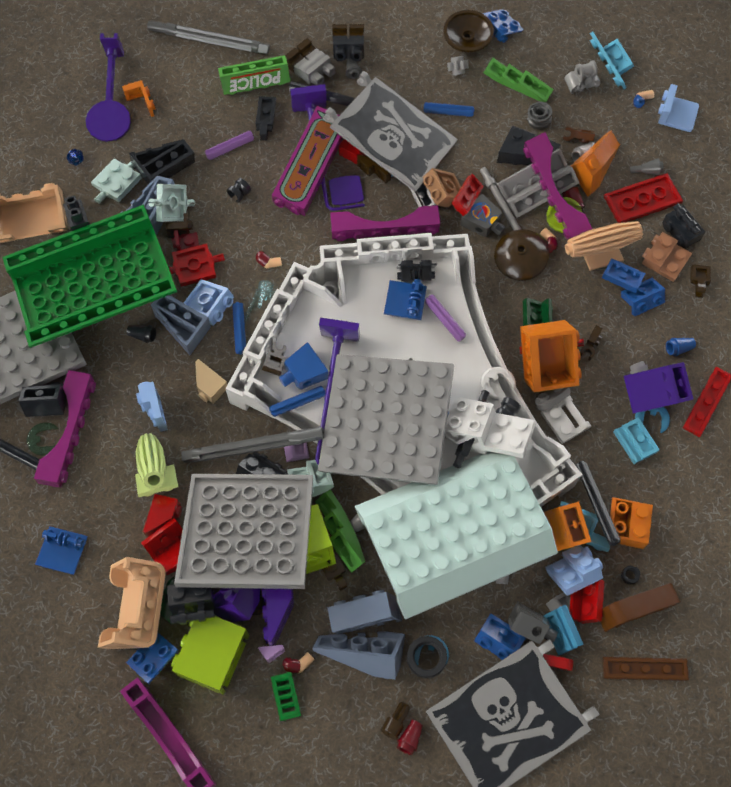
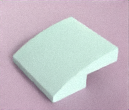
M316 460L306 461V467L287 469V475H313L312 497L334 487L331 474L319 472V465L316 463Z

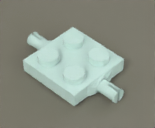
M114 158L95 177L91 184L100 191L96 198H94L95 202L100 204L106 197L120 202L142 179L141 175L133 170L134 166L131 161L128 164H123Z
M157 184V199H149L148 201L154 202L148 204L150 207H156V221H184L183 213H186L187 207L195 206V204H190L195 203L193 199H187V185Z

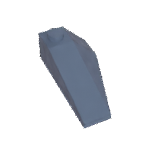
M382 631L377 632L378 637L366 638L365 633H358V636L352 639H347L345 634L319 635L313 646V651L374 677L396 679L401 666L405 634Z

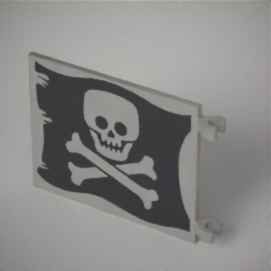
M363 71L359 75L360 78L357 80V83L360 86H366V88L340 116H337L335 110L329 107L323 119L326 122L333 123L330 126L332 130L416 192L423 183V176L432 168L435 169L458 139L375 77L371 80L368 73Z
M547 640L538 647H536L533 641H530L426 711L473 787H509L590 732L591 729L587 724L588 721L600 715L593 706L580 714L543 658V654L555 647L551 640Z

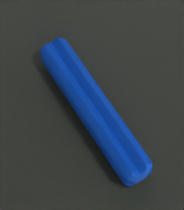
M425 102L424 112L472 117L474 115V107Z
M236 302L232 305L235 352L241 355L246 347L243 303Z
M318 386L270 406L269 409L272 416L276 417L325 397L326 392L323 386Z

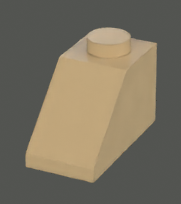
M199 359L196 361L198 396L204 402L210 401L214 404L226 391L227 381Z

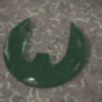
M47 422L39 423L32 427L26 438L29 450L36 455H47L56 445L37 446L36 444L41 442V437L36 436V434L41 431L59 428Z

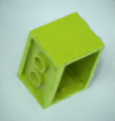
M318 504L311 505L306 574L336 564L333 546Z
M216 616L206 619L204 622H199V620L190 621L189 626L191 629L188 635L185 634L180 644L182 649L179 655L176 654L172 661V671L183 679L224 695L226 691L223 689V686L228 687L246 643L242 642L243 638L248 639L250 635L246 628Z

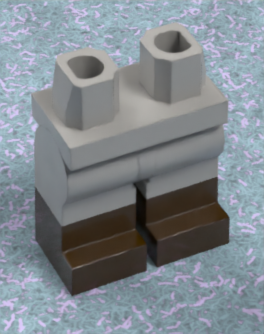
M309 38L296 46L297 49L293 48L285 55L288 69L309 85L311 83L321 85L324 81L322 76L324 73L328 77L335 74V67L331 64L330 57L313 46Z

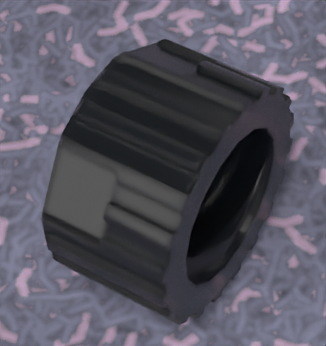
M631 565L626 566L621 572V578L624 583L630 585L638 582L641 575L639 569ZM627 571H632L635 578L629 579L626 576Z

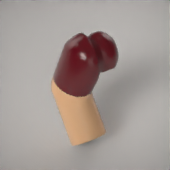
M544 228L540 235L547 240L549 253H552L558 247L557 238L547 228Z
M259 251L256 254V261L266 269L282 266L280 257L271 259L263 251Z
M307 652L300 660L291 659L290 657L285 658L282 666L287 672L302 673L315 659Z

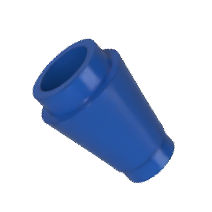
M671 338L666 342L667 353L673 356H678L696 347L694 338Z

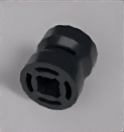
M238 178L235 181V185L230 186L226 191L231 198L236 195L238 198L236 202L239 203L244 195H248L251 192V187L244 179Z
M504 397L501 407L497 408L496 413L514 416V414L519 412L521 406L512 398Z

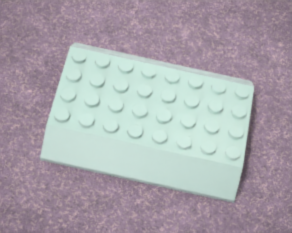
M487 451L486 455L480 454L463 461L461 468L450 466L441 470L438 485L412 482L355 506L362 524L366 526L396 593L397 603L405 620L558 553L552 528L515 457Z

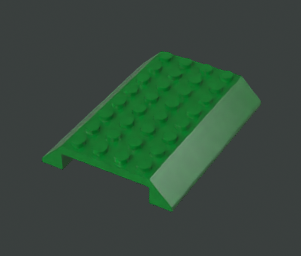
M144 204L2 257L6 271L13 281L27 328L24 333L29 348L177 292Z

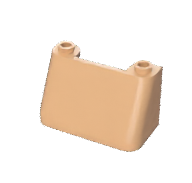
M125 557L111 565L109 575L111 583L114 586L124 588L118 627L107 628L101 632L98 648H147L155 643L166 575L162 564Z

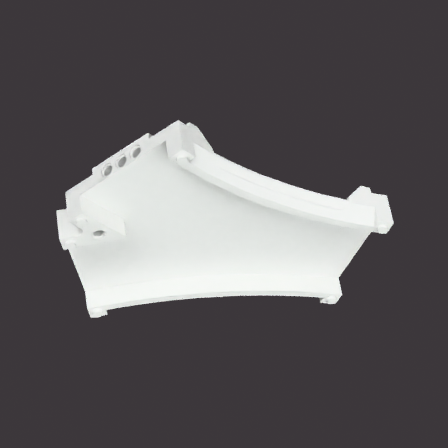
M432 233L357 239V243L320 246V263L316 266L308 268L294 262L280 289H277L243 351V357L226 387L229 403L246 411L250 406L279 420L296 431L320 427L325 397L276 417L272 416L269 407L318 386H323L326 392L328 379L299 390L294 382L284 387L279 380V376L262 370L266 354L270 351L274 342H277L276 348L278 350H282L284 345L287 347L284 354L286 359L308 342L327 368L329 375L334 342L331 337L321 336L319 328L320 317L359 323V341L344 340V343L341 344L339 355L454 364V373L448 412L451 410L455 397L478 401L481 391H483L481 378L485 371L493 367H503L505 369L507 367L494 342L475 286L474 255L472 246L469 243L468 234L432 237ZM404 260H413V264H420L421 260H432V263H437L435 268H431V271H435V279H431V281H422V272L420 270V280L424 286H427L425 299L429 295L436 297L466 333V337L462 341L458 342L425 301L421 320L384 315L389 281L401 282V280H397V272H401V269H397L398 264H401ZM410 270V273H411V281H403V282H405V283H412V282H414V281H412V270ZM414 270L415 279H418L417 270ZM285 366L283 367L281 375L286 373ZM498 375L499 379L496 382L489 380V384L499 400L488 397L486 402L494 404L495 411L501 407L503 398L509 397L521 406L519 412L514 414L515 417L535 420L516 387L513 391L505 378ZM535 420L536 425L524 458L515 457L540 507H542L557 495L560 498L575 487L582 473L570 460L571 455L565 447L549 436L546 437ZM447 437L444 439L440 471L453 466L456 459L455 452L458 444ZM470 451L469 455L464 458V461L480 455V453ZM361 477L381 495L412 483Z

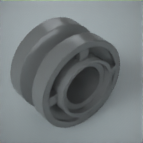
M545 102L533 103L528 108L529 125L536 130H543L550 126L552 122L551 106Z

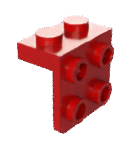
M175 518L141 542L152 559L164 566L166 575L176 571L183 529Z

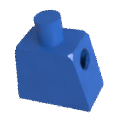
M307 342L285 360L286 373L279 376V380L284 387L294 382L298 389L302 390L327 380L328 370Z

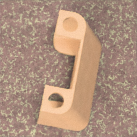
M48 183L44 185L41 191H31L28 195L14 194L12 198L0 195V243L67 231L62 189L54 183Z

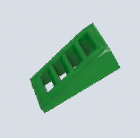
M288 672L272 676L271 682L280 721L300 717L301 713L292 673ZM289 680V684L277 687V683ZM291 689V693L279 696L280 691ZM293 698V702L281 704V700ZM295 706L294 711H290L287 713H283L282 709Z

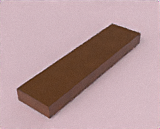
M602 657L604 679L689 680L687 659Z

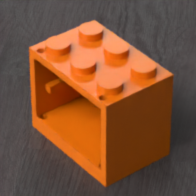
M566 320L520 326L524 380L532 391L540 392L580 386L579 379H581L582 373L580 367H578V361L581 359L580 351L577 349V342L580 340L578 330Z

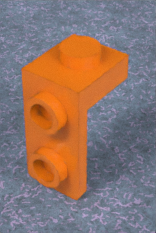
M142 80L122 86L127 101L143 96L151 117L154 116L153 110H156L153 99L149 100L148 97L151 95L148 86L144 87Z

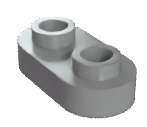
M570 388L547 390L539 394L535 400L537 408L540 411L553 408L570 395Z

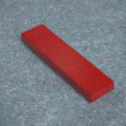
M718 367L714 368L683 425V429L700 438L731 381L730 373Z

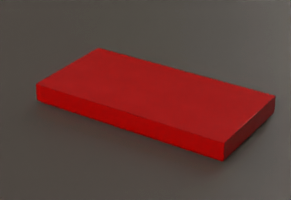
M668 173L606 193L603 196L617 223L629 222L673 207L678 203H683V199Z

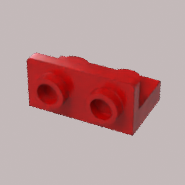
M599 580L570 595L569 612L573 620L582 624L602 621L603 580Z

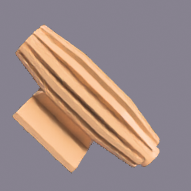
M638 221L606 225L588 230L567 240L565 250L571 257L584 256L590 271L608 266L611 258L624 262L620 248L640 240L643 236V229Z

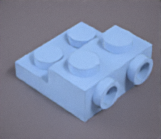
M201 279L184 304L207 316L210 325L214 326L216 322L222 320L225 309L232 306L234 296L228 288Z
M154 382L140 383L138 385L139 393H136L142 411H146L148 417L150 416V419L153 421L154 427L158 426L160 432L168 430L160 396Z
M581 545L562 552L563 559L546 566L549 576L567 596L603 579V565L600 559H593L590 549L588 547L583 548Z

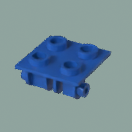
M501 9L483 13L492 22L494 28L493 36L496 35L495 37L499 42L505 43L508 40L507 35L524 30L518 21L513 20L506 10Z
M415 279L412 283L390 280L384 315L421 320L427 286H424L420 279Z
M49 526V529L44 530L42 533V538L45 539L35 565L74 575L88 536Z
M157 632L155 643L147 648H139L126 663L149 684L179 650Z

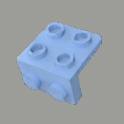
M671 84L669 90H665L662 97L664 104L661 103L658 114H660L658 124L691 132L694 127L699 104L675 97L677 85Z

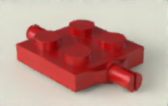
M206 243L171 252L173 266L169 267L171 274H176L179 278L180 286L183 287L198 283L201 279L206 281L217 278L214 270L215 263L225 261L223 253L212 256Z

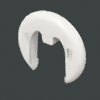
M503 367L490 368L482 375V390H487L490 393L488 397L499 400L491 388L489 380L493 382L498 381V375L504 377L511 386V389L515 390L516 381L513 374Z

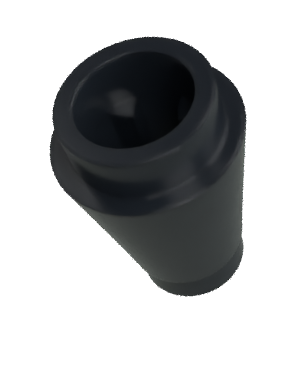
M129 325L127 327V335L149 343L153 342L156 338V328L152 327V325Z

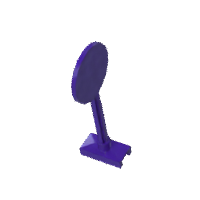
M100 33V41L108 57L106 100L92 106L85 120L87 130L91 136L106 142L123 137L128 132L131 124L130 114L126 107L117 101H113L115 58L124 57V49L117 33H114V38H105L104 33Z

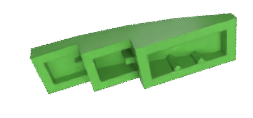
M494 58L491 59L483 72L496 82L540 102L546 103L553 91L551 87L528 71L522 73L510 64L506 67Z
M330 489L324 492L315 503L318 504L320 510L325 515L323 520L326 528L332 535L330 537L332 546L352 573L365 562L354 529L341 504Z

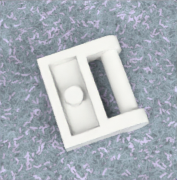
M570 395L553 408L541 411L542 416L562 444L591 427L590 423L585 421L573 404V399ZM561 407H567L579 424V427H574Z

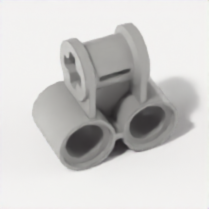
M594 60L583 65L576 64L575 71L565 76V81L571 94H574L573 92L576 91L581 92L584 88L589 90L588 88L600 85L597 75L598 68Z

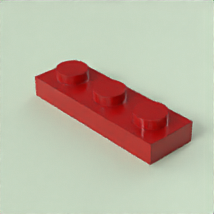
M473 173L467 177L452 201V205L462 216L469 213L484 187Z

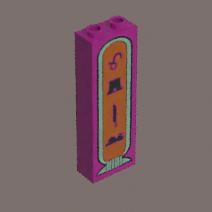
M319 106L316 107L272 193V201L276 206L290 209L296 215H306L339 149V145L344 139L330 128L333 123L326 122L323 119L326 109Z

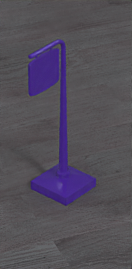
M325 84L290 89L292 111L306 110L309 121L317 106L326 107ZM343 176L328 181L332 204L340 205V207H331L329 205L325 177L322 180L325 205L329 210L337 211L365 206L364 203L357 204V202L364 200L360 176ZM356 203L355 205L342 206L346 204Z
M320 317L319 328L321 336L331 337L334 342L320 425L325 430L336 356L340 353L341 344L344 343V340L359 341L360 326L359 323ZM318 440L315 459L318 465L323 440Z

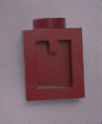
M178 230L174 231L175 237L172 238L173 248H177L179 251L199 246L197 232L179 235Z

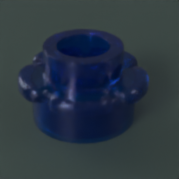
M72 149L68 152L66 159L69 164L77 166L83 162L84 157L81 150Z

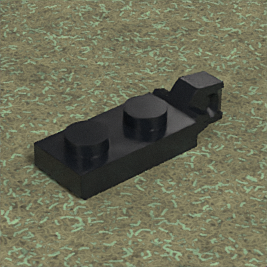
M259 96L256 131H260V140L267 141L268 132H272L276 97Z

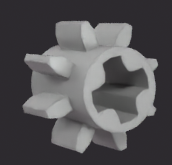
M463 56L452 57L451 62L447 63L448 71H452L453 75L465 74V69L469 68L468 60H464Z

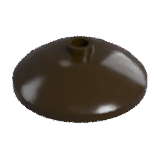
M475 10L455 12L446 20L443 29L444 38L452 48L468 53L477 52L487 47L494 33L490 19L483 13Z
M519 229L505 234L498 241L494 251V259L497 268L506 277L517 281H526L537 277L546 268L549 260V249L546 241L539 234L531 230ZM520 248L525 249L523 252L518 251Z

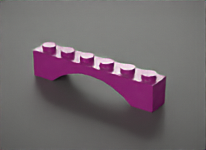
M546 132L526 141L524 144L525 148H523L524 154L527 158L531 159L533 163L531 168L534 174H538L540 177V187L543 191L546 190L548 194L547 201L551 207L554 206L557 212L555 217L558 223H562L564 227L562 231L565 238L571 239L581 233L592 230L586 215L569 205L555 187L551 173L553 147Z
M438 205L421 206L411 214L391 221L366 220L355 216L349 211L330 212L332 240L336 239L337 241H344L347 238L357 240L364 239V237L376 238L432 233L434 235L440 229Z
M68 370L63 385L69 405L67 426L57 445L39 460L34 476L38 484L62 488V484L66 483L68 479L67 468L73 462L74 453L72 452L80 439L78 432L85 424V417L83 416L85 410H89V397L96 388V382H94L91 374Z
M137 677L120 690L128 704L162 747L187 787L217 786L140 678Z

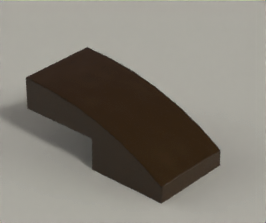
M363 155L357 157V166L367 176L375 173L385 184L391 180V174L371 158Z

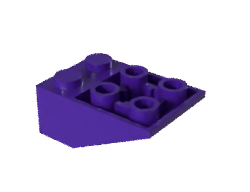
M684 362L624 376L633 414L693 400Z
M221 588L214 595V614L218 618L231 623L249 620L259 603L260 588Z
M262 588V597L267 605L263 606V619L267 623V627H264V640H266V644L269 643V646L276 645L294 606L293 589Z

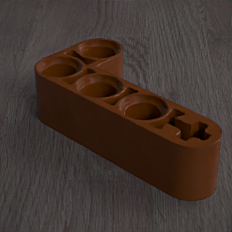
M672 583L609 604L603 608L602 621L600 623L604 632H607L625 623L681 603Z

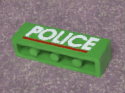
M285 55L218 68L224 95L252 91L257 88H268L273 85H284L290 82Z

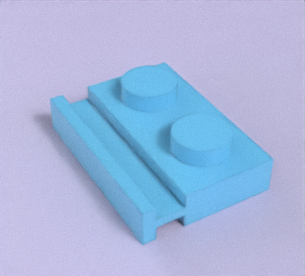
M639 417L613 431L633 464L659 451V448Z

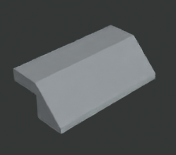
M561 149L552 152V178L556 189L561 194L579 184L573 167L568 166ZM531 164L497 183L504 200L516 218L547 201L548 194L546 190L543 191L540 187V177L538 174H534Z

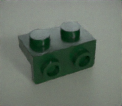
M530 298L524 299L523 326L553 322L552 299L547 298L543 302Z

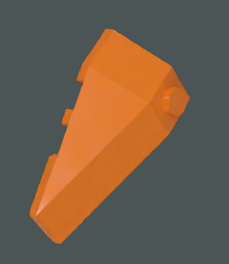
M612 131L606 133L571 165L580 186L587 196H590L600 187L620 146Z

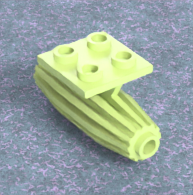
M151 433L140 436L136 448L138 474H135L138 497H148L154 493L171 491L177 488L178 482L174 464L166 466L164 450L157 437Z

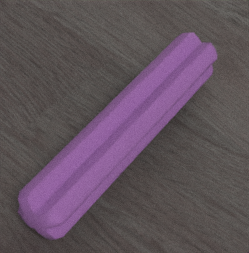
M251 131L240 134L206 150V157L209 160L253 141L254 136Z
M429 295L425 299V303L458 342L462 341L466 337V333L436 297Z

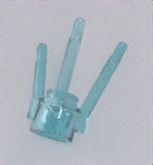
M265 280L259 282L245 314V322L258 297V308H261L263 300H268L269 297L272 299L275 291H273V284Z

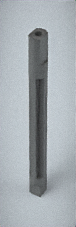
M152 20L147 23V30L165 33L166 35L255 53L268 54L270 50V44L261 43L256 40Z
M317 427L181 451L182 461L184 463L201 462L323 440L324 429Z

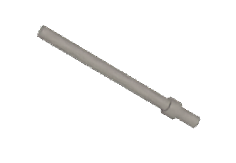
M486 167L481 168L480 172L485 179V185L493 193L512 229H521L497 188L496 180L494 177H491Z

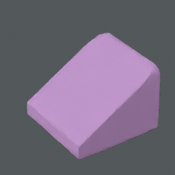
M307 442L284 447L287 462L309 458Z
M283 645L258 648L268 663L285 652Z

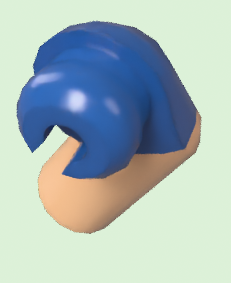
M648 90L637 93L633 100L634 106L641 108L645 104V100L654 98V91Z

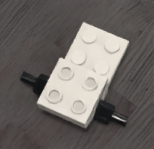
M487 390L481 391L478 401L455 397L447 417L445 437L458 444L453 466L461 468L464 458L469 455L470 451L485 455L487 451L524 458L536 425L535 420L496 413L494 404L486 402L490 394Z

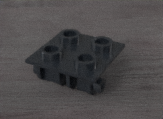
M404 260L397 266V269H401V272H397V280H401V282L411 281L410 270H412V281L415 280L414 270H417L418 279H420L421 270L422 281H431V279H435V271H431V268H435L437 263H432V260H421L420 264H413V260Z

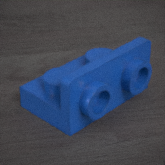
M611 258L602 278L636 293L645 273Z
M650 278L641 282L636 293L627 289L621 291V298L631 306L632 315L637 316L665 303V288L655 279Z
M490 613L474 641L503 660L520 649L526 637L510 630V626Z

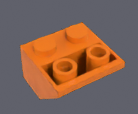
M612 497L610 517L619 535V544L644 549L649 544L653 505Z
M579 502L544 512L552 528L557 551L591 542Z

